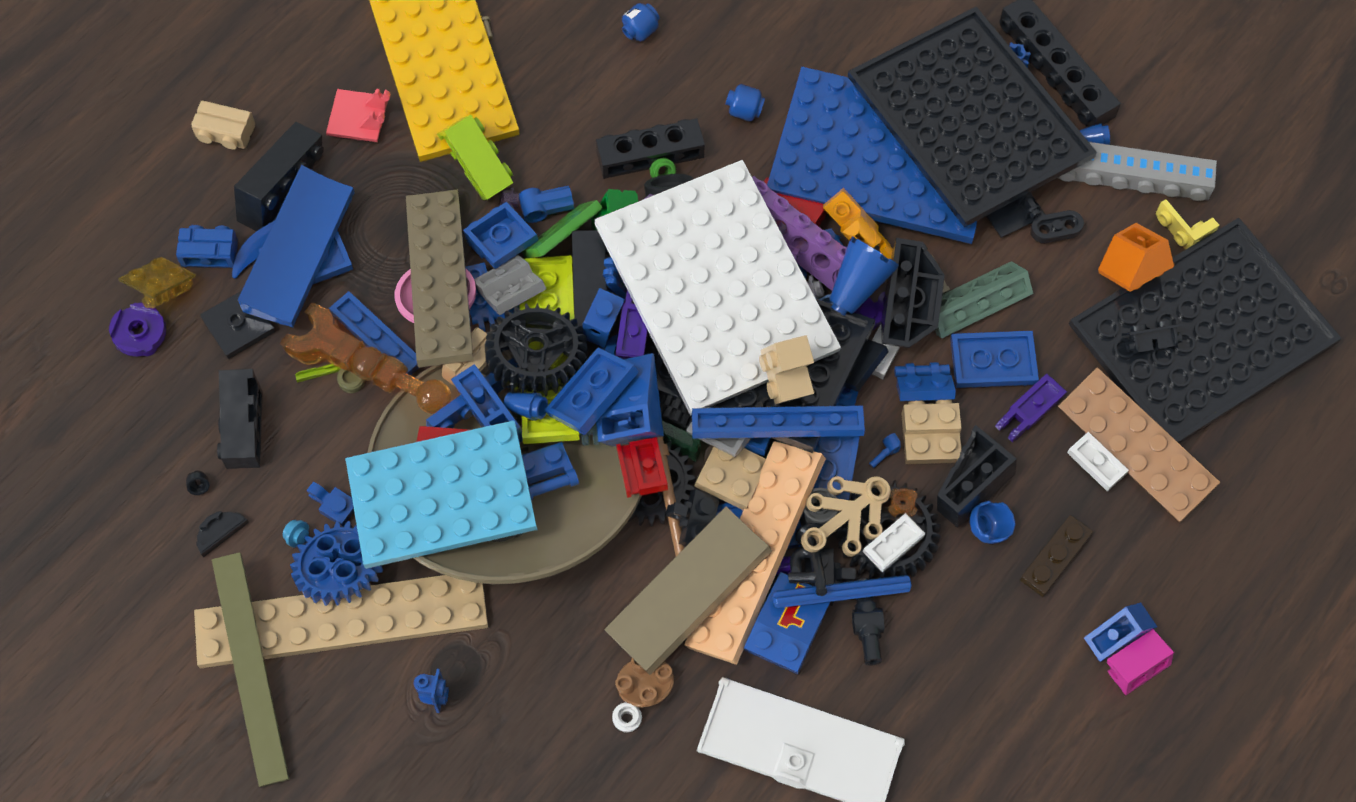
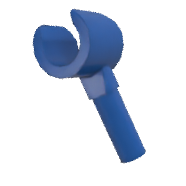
M895 433L890 434L882 441L886 448L869 463L872 468H875L885 457L900 451L901 442Z

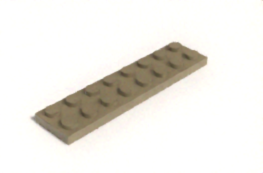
M458 190L406 196L418 367L472 361L474 358Z

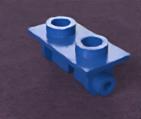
M437 669L435 676L418 675L414 680V687L417 690L420 701L425 704L434 705L436 712L440 713L441 704L446 705L449 687H446V680L443 679L440 669Z

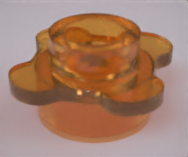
M896 488L892 489L890 494L891 505L889 506L890 514L897 516L898 514L906 513L909 517L914 516L917 512L915 507L917 493L914 490L905 488L899 490ZM903 500L906 504L902 505L900 501Z

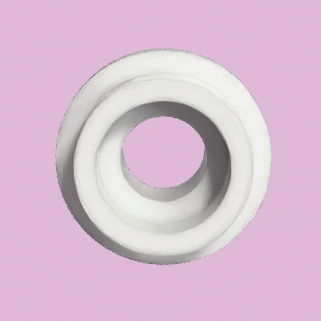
M622 703L613 711V723L622 732H632L641 724V711L638 707L629 703ZM624 714H630L633 717L630 722H624L621 718Z

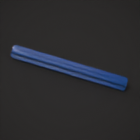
M903 575L826 585L827 594L824 596L816 594V586L778 590L773 592L772 601L775 608L905 593L910 591L912 584L910 577Z

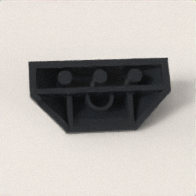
M902 238L895 239L891 260L899 264V266L886 282L881 320V344L910 348L938 328L945 275L927 250L928 248L924 242Z

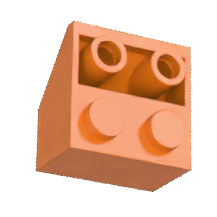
M1134 223L1113 236L1098 268L1099 274L1130 292L1140 288L1143 284L1163 275L1164 272L1174 267L1168 239L1138 223Z

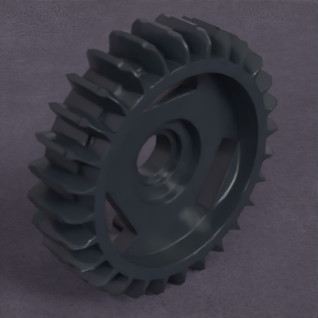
M526 303L524 310H520L515 306L513 314L506 310L505 318L497 317L496 324H491L490 332L487 333L485 342V361L489 372L494 373L495 381L502 380L503 388L511 385L512 393L520 389L522 393L527 391L532 393L543 392L545 397H547L549 390H553L558 394V387L561 386L563 388L586 362L588 353L587 338L583 334V327L578 326L577 319L570 320L569 312L561 315L560 307L555 311L550 310L549 304L545 309L540 308L539 303L536 304L535 308H529ZM538 341L544 347L540 350H533L528 345ZM509 350L518 368L511 365L501 352ZM563 355L568 357L564 363L552 369Z
M893 481L890 487L891 494L887 501L899 503L901 507H881L880 524L882 525L886 522L894 523L906 513L925 533L923 542L913 556L902 555L884 572L861 549L858 554L852 556L849 565L853 567L859 564V575L867 570L869 571V579H872L875 574H878L879 578H885V576L907 575V572L912 577H915L917 568L923 571L926 568V562L930 563L932 561V553L935 554L937 552L938 545L935 543L940 541L941 536L937 533L941 527L940 524L934 522L937 521L938 514H929L933 509V504L924 505L926 495L917 498L918 489L915 488L911 493L908 492L907 483L902 488H897V481ZM873 487L871 489L875 496L880 495V491L877 488ZM852 493L851 501H855L861 495ZM868 504L861 510L860 534L867 545L873 541L866 538L863 533L865 525L869 523ZM848 521L836 531V538L842 539L838 543L839 549H842L843 543L847 540ZM869 526V532L876 535L877 529L874 526ZM848 543V549L856 551V546L853 543ZM843 552V559L850 557Z

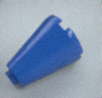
M852 236L829 298L833 302L831 308L844 316L847 312L853 314L896 271L899 264L891 259H887L879 251Z

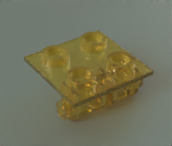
M160 257L153 259L150 263L140 268L129 271L128 274L118 278V280L143 293L145 298L142 299V303L146 308H155L164 303V301L167 302L170 298H175L189 291L192 286L191 279L196 277V275Z

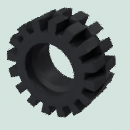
M660 395L662 425L666 428H671L675 432L678 431L679 433L690 435L686 430L692 422V415L690 416L685 404L680 403L681 399L679 398L673 400L671 395H668L667 398L665 395Z

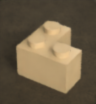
M807 335L777 342L760 350V366L763 372L767 373L769 380L767 392L769 397L774 399L775 405L814 394L807 369L808 365L814 363Z

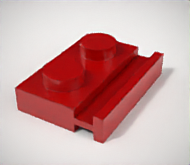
M657 437L629 442V445L624 446L616 444L627 498L638 493L645 495L668 490Z

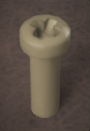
M484 16L481 18L488 39H492L493 36L489 24L491 21L490 17Z

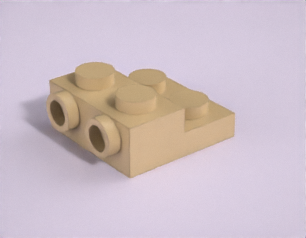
M949 399L937 400L935 404H925L924 400L909 401L908 405H904L901 415L905 463H956L961 452L959 403H952V400Z

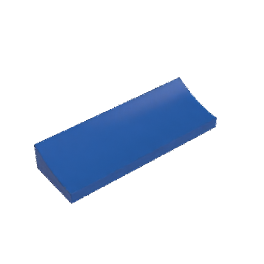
M301 165L238 298L239 305L244 313L292 328L294 327L355 193L353 187L336 182Z

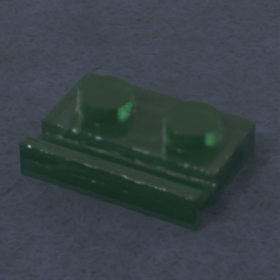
M662 420L664 444L671 442V450L681 447V455H688L689 459L696 462L701 453V440L692 439V435Z

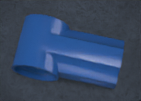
M569 185L541 191L538 188H529L522 191L518 196L524 220L528 223L542 221L548 214L574 209Z

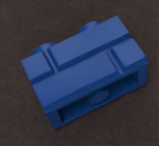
M191 225L189 228L179 229L176 255L182 267L233 268L238 249V238L234 229H230L227 226L204 229L199 225Z

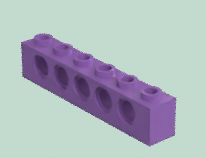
M753 176L752 179L787 244L801 249L796 261L797 264L830 290H833L847 247L842 246L827 231L814 224L807 215L800 213L785 198L772 191L765 182Z

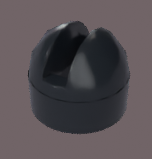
M196 470L188 474L186 487L190 494L202 495L208 491L210 486L209 479L203 471ZM196 480H200L202 484L198 485Z

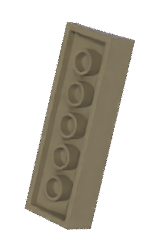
M726 506L604 630L651 675L772 550Z

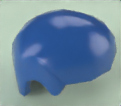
M991 501L979 503V505L972 509L969 520L973 535L981 542L988 544L999 543L1013 535L1016 525L1014 514L1003 502L992 503Z

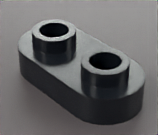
M1072 210L1041 215L1034 219L1030 233L1033 239L1039 243L1071 239L1081 233L1084 220L1078 212ZM1065 225H1070L1073 229H1068ZM1039 230H1045L1047 234L1041 233Z

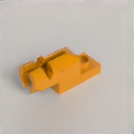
M844 188L823 205L827 213L841 226V233L849 241L853 236L872 248L878 245L880 253L887 259H891L893 249L890 243L878 231L879 225Z

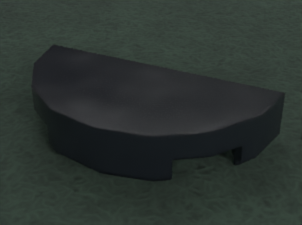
M218 511L208 516L200 524V530L197 535L196 544L201 555L205 557L247 525L249 521L238 512Z

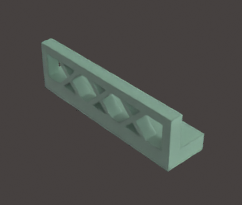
M1011 261L942 294L939 324L935 330L936 335L944 338L1032 295L1033 290L1028 271Z

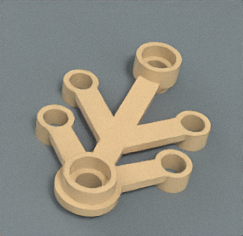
M836 476L828 482L827 489L832 495H840L843 491L860 494L861 496L855 501L823 497L820 493L811 494L806 500V506L810 511L817 512L821 509L841 512L822 527L808 529L801 538L803 548L808 552H818L826 544V538L848 521L847 540L843 543L842 550L845 555L850 557L858 554L861 550V543L859 541L861 510L868 504L869 523L865 525L863 533L870 540H874L882 534V526L880 524L881 504L889 499L891 489L888 482L881 477H871L865 483L847 481L842 477ZM838 482L841 485V489H834L832 483ZM873 487L880 491L879 496H875L872 493L871 489ZM811 499H818L820 506L812 505ZM869 526H874L877 529L876 535L869 532ZM808 537L816 539V546L808 543ZM848 543H853L856 546V551H850L847 546Z

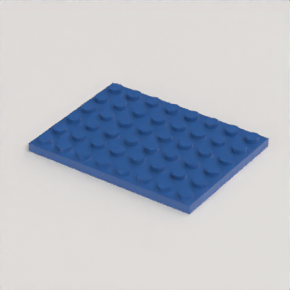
M801 67L767 186L775 193L825 204L844 188L874 221L972 244L977 221L965 228L849 78Z

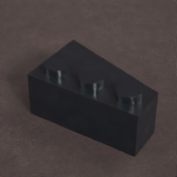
M253 369L219 370L220 417L218 428L221 443L217 445L218 459L223 461L226 469L260 468L263 391Z
M975 425L971 431V436L960 452L956 464L951 468L937 495V511L958 528L971 516V511L975 506L990 499L1016 474L1017 458Z

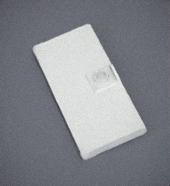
M722 677L719 680L717 695L697 752L770 776L780 783L795 788H805L842 802H885L902 747L905 745V739Z

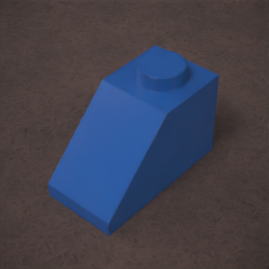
M1137 603L1123 608L1084 637L1098 660L1102 662L1152 629H1155L1157 625L1142 603Z

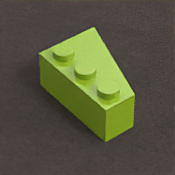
M468 115L440 131L437 135L440 140H446L452 150L450 154L454 160L457 159L465 171L464 174L482 200H487L513 183L510 178L513 176V173L505 162H500L497 157L499 151L493 141H487L482 133L485 129L477 117L473 118L472 115Z

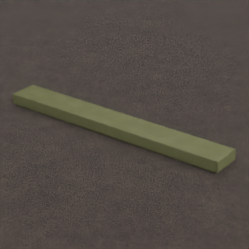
M239 552L211 559L259 787H264L290 780L242 554Z

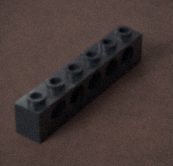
M1016 0L1003 8L999 21L1002 30L1012 37L1015 44H1023L1025 51L1030 52L1029 59L1033 67L1040 70L1046 77L1047 83L1057 90L1063 102L1073 109L1082 124L1087 127L1100 123L1103 125L1116 117L1121 103L1033 0Z

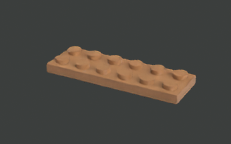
M1098 367L1058 406L1083 432H1089L1129 470L1128 474L1179 523L1220 484L1218 479Z

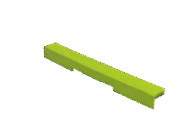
M359 354L322 367L300 371L295 374L296 381L298 383L335 373L342 367L350 364L362 365L367 363L365 354Z

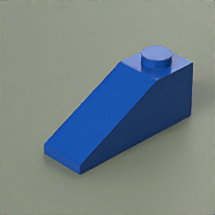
M475 364L451 379L481 427L514 420L519 443L523 441L519 424Z

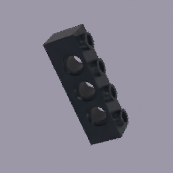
M683 119L677 123L658 124L652 128L634 129L624 134L605 135L602 138L596 139V153L603 179L649 170L652 163L659 158H667L674 164L702 159L705 154V143L698 119ZM672 140H678L679 142L674 143V142H671V141H672ZM647 145H652V146H654V147H652V148H647V147H645V146H647ZM627 150L629 152L621 153L620 151Z

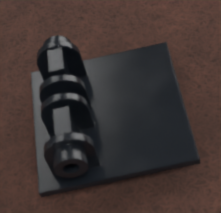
M1030 192L986 217L1000 238H1003L1032 224L1036 217L1045 215V213Z

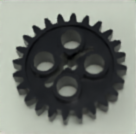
M672 441L667 442L669 451L667 460L670 474L677 480L673 484L675 499L677 503L682 504L689 500L687 494H690V491L695 489V487L689 485L695 483V476L688 475L693 472L694 467L693 465H686L689 460L688 455L679 457L681 447L671 450ZM661 492L642 495L628 521L631 522L634 517H638V523L641 526L644 520L648 519L650 526L653 527L654 520L659 519L661 524L664 525L666 506ZM651 495L655 496L658 502L649 505L643 500Z

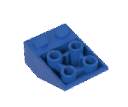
M653 353L624 359L635 365L639 372L596 422L598 442L613 447L616 444L623 445L633 441L664 436Z

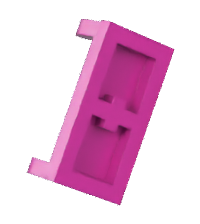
M1152 629L1108 658L1107 664L1111 668L1108 670V673L1122 689V692L1127 695L1171 666L1174 652Z

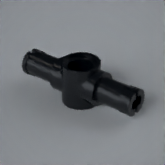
M860 578V579H857V580H855V581L870 580V579H869V578ZM873 596L856 598L855 609L852 610L853 632L862 641L865 664L878 665L882 662L879 639L882 637L881 634L884 633L883 610L881 607H877Z

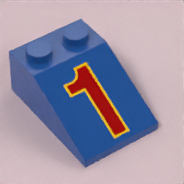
M780 572L752 628L744 649L748 653L798 675L830 602L775 608L772 601L774 591L812 587L807 583L790 584L789 575Z

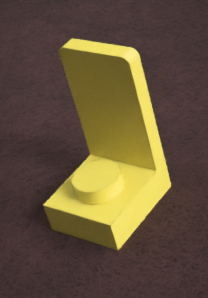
M1166 199L1160 203L1156 211L1159 222L1169 229L1174 235L1177 244L1183 246L1185 250L1217 231L1220 226L1214 218H1211L1205 223L1199 221L1190 228Z

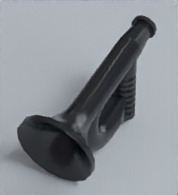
M808 523L801 526L795 533L796 542L802 546V535L810 528H820L823 525L820 523ZM808 537V543L816 546V539ZM802 546V548L793 552L790 557L791 572H789L788 576L789 583H815L816 594L824 596L827 594L821 551L808 552ZM810 558L812 572H802L801 561L803 559Z

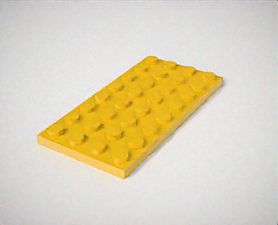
M369 0L420 162L450 154L452 152L445 139L440 140L437 133L468 115H472L473 118L477 117L485 129L482 133L487 141L492 140L495 142L520 135L475 0Z

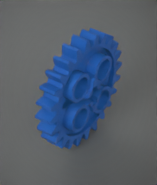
M336 521L334 528L331 529L327 524H324L323 532L314 529L315 536L313 538L305 536L307 544H298L297 548L300 553L292 554L295 562L290 564L293 571L291 576L299 592L302 591L306 599L312 597L314 603H317L322 598L325 606L330 603L331 599H334L337 606L340 604L341 598H345L350 603L351 595L353 594L361 598L360 590L364 588L370 591L369 582H378L379 579L376 573L383 572L381 565L371 568L364 567L357 525L353 528L350 521H347L344 527H341L339 521Z

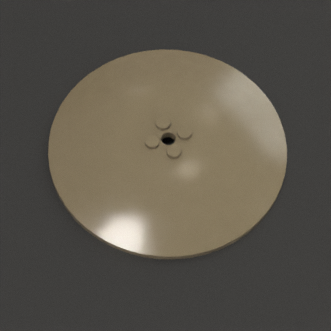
M509 350L502 352L507 361L512 358ZM444 364L431 366L420 373L392 399L375 426L367 453L415 443L419 426H426V419L460 396L455 385H452L442 377ZM506 387L498 393V397L503 404L506 394L512 393L511 388ZM517 389L514 393H521V390ZM474 415L469 419H462L454 426V429L473 430L482 428ZM516 420L522 431V420ZM595 423L586 435L580 433V440L561 441L572 467L576 471L579 485L573 487L567 485L533 497L532 505L538 530L525 532L519 537H514L507 541L481 542L413 559L441 574L475 583L514 584L549 577L587 560L607 545L626 525L642 495L638 493L627 498L616 446L612 447L598 442L597 426ZM522 441L520 442L522 455L560 442L523 444ZM564 473L529 484V486L564 475Z

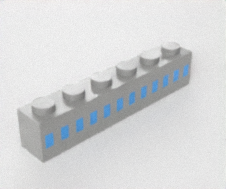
M1089 142L1097 152L1095 158L1058 177V179L1067 182L1079 181L1089 185L1112 186L1115 189L1126 188L1138 190L1142 193L1153 192L1165 194L1169 197L1180 196L1191 198L1195 201H1208L1215 188L1217 161Z

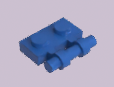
M930 362L929 365L915 366L914 363H905V366L894 367V375L897 377L896 387L900 401L955 399L956 389L952 375H950L949 365H939L938 362Z

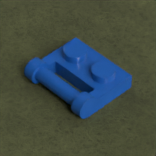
M562 442L522 455L528 486L529 484L564 473V475L529 486L531 501L533 497L567 485H570V487L579 485L576 471L572 467Z

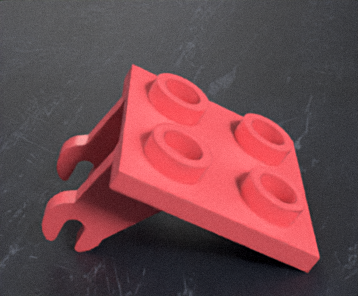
M337 89L326 131L327 136L378 142L382 123L385 119L384 114L387 102L391 95L390 92L385 90L384 94H381L380 89H376L371 94Z

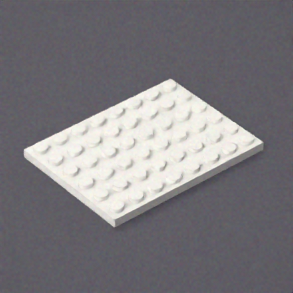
M743 160L595 219L594 224L690 416L692 415V408L712 407L769 382L767 373L763 372L760 366L759 356L761 355L760 350L774 343L807 335L814 362L832 355L841 349Z

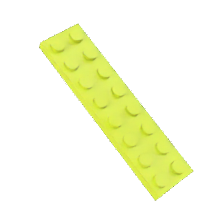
M572 255L524 259L529 263L532 272L543 280L546 290L519 304L520 310L525 309L526 303L529 308H535L536 304L539 303L540 308L544 309L549 304L550 310L555 311L560 307L561 315L569 312L570 320L575 319ZM538 341L528 345L533 350H540L544 347ZM563 355L552 369L560 366L568 357ZM561 386L558 387V393L563 389ZM553 390L548 391L546 397L548 405L557 395ZM537 392L540 393L542 397H545L543 392ZM547 413L543 419L535 421L522 416L523 444L580 440L579 432L553 419Z

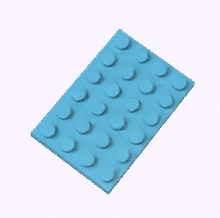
M514 420L345 458L365 568L538 530Z

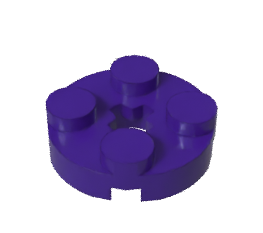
M134 303L130 305V308L124 311L121 309L116 312L110 322L109 332L115 347L120 352L129 356H151L164 341L166 324L155 307L146 303ZM139 325H142V333L135 335L131 331L132 328H138Z

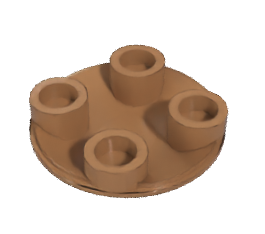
M632 658L619 672L615 685L619 696L626 703L636 707H648L661 702L668 696L674 684V675L671 667L665 661L649 675Z

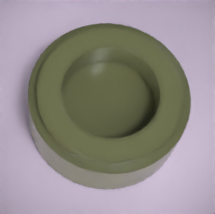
M346 365L339 370L337 375L340 388L347 393L360 391L366 383L364 371L357 365Z

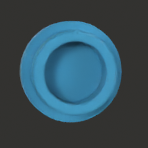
M292 520L283 530V538L286 540L287 545L293 548L297 547L298 544H304L306 542L304 537L309 536V525L303 520Z

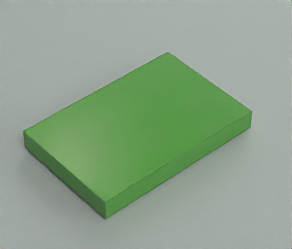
M598 200L578 205L540 235L538 241L523 250L522 254L526 259L544 256L572 234V231L577 230L601 211L602 206Z

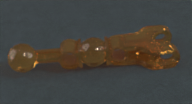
M311 303L304 311L308 315L311 324L314 325L312 330L302 336L288 333L280 342L288 355L303 364L308 365L327 361L355 374L361 380H372L374 385L388 393H392L397 387L415 396L419 408L425 413L435 414L451 402V391L444 382L436 379L422 382L406 374L408 369L401 361L382 353L376 347H365L363 342L341 331L330 310L315 303Z

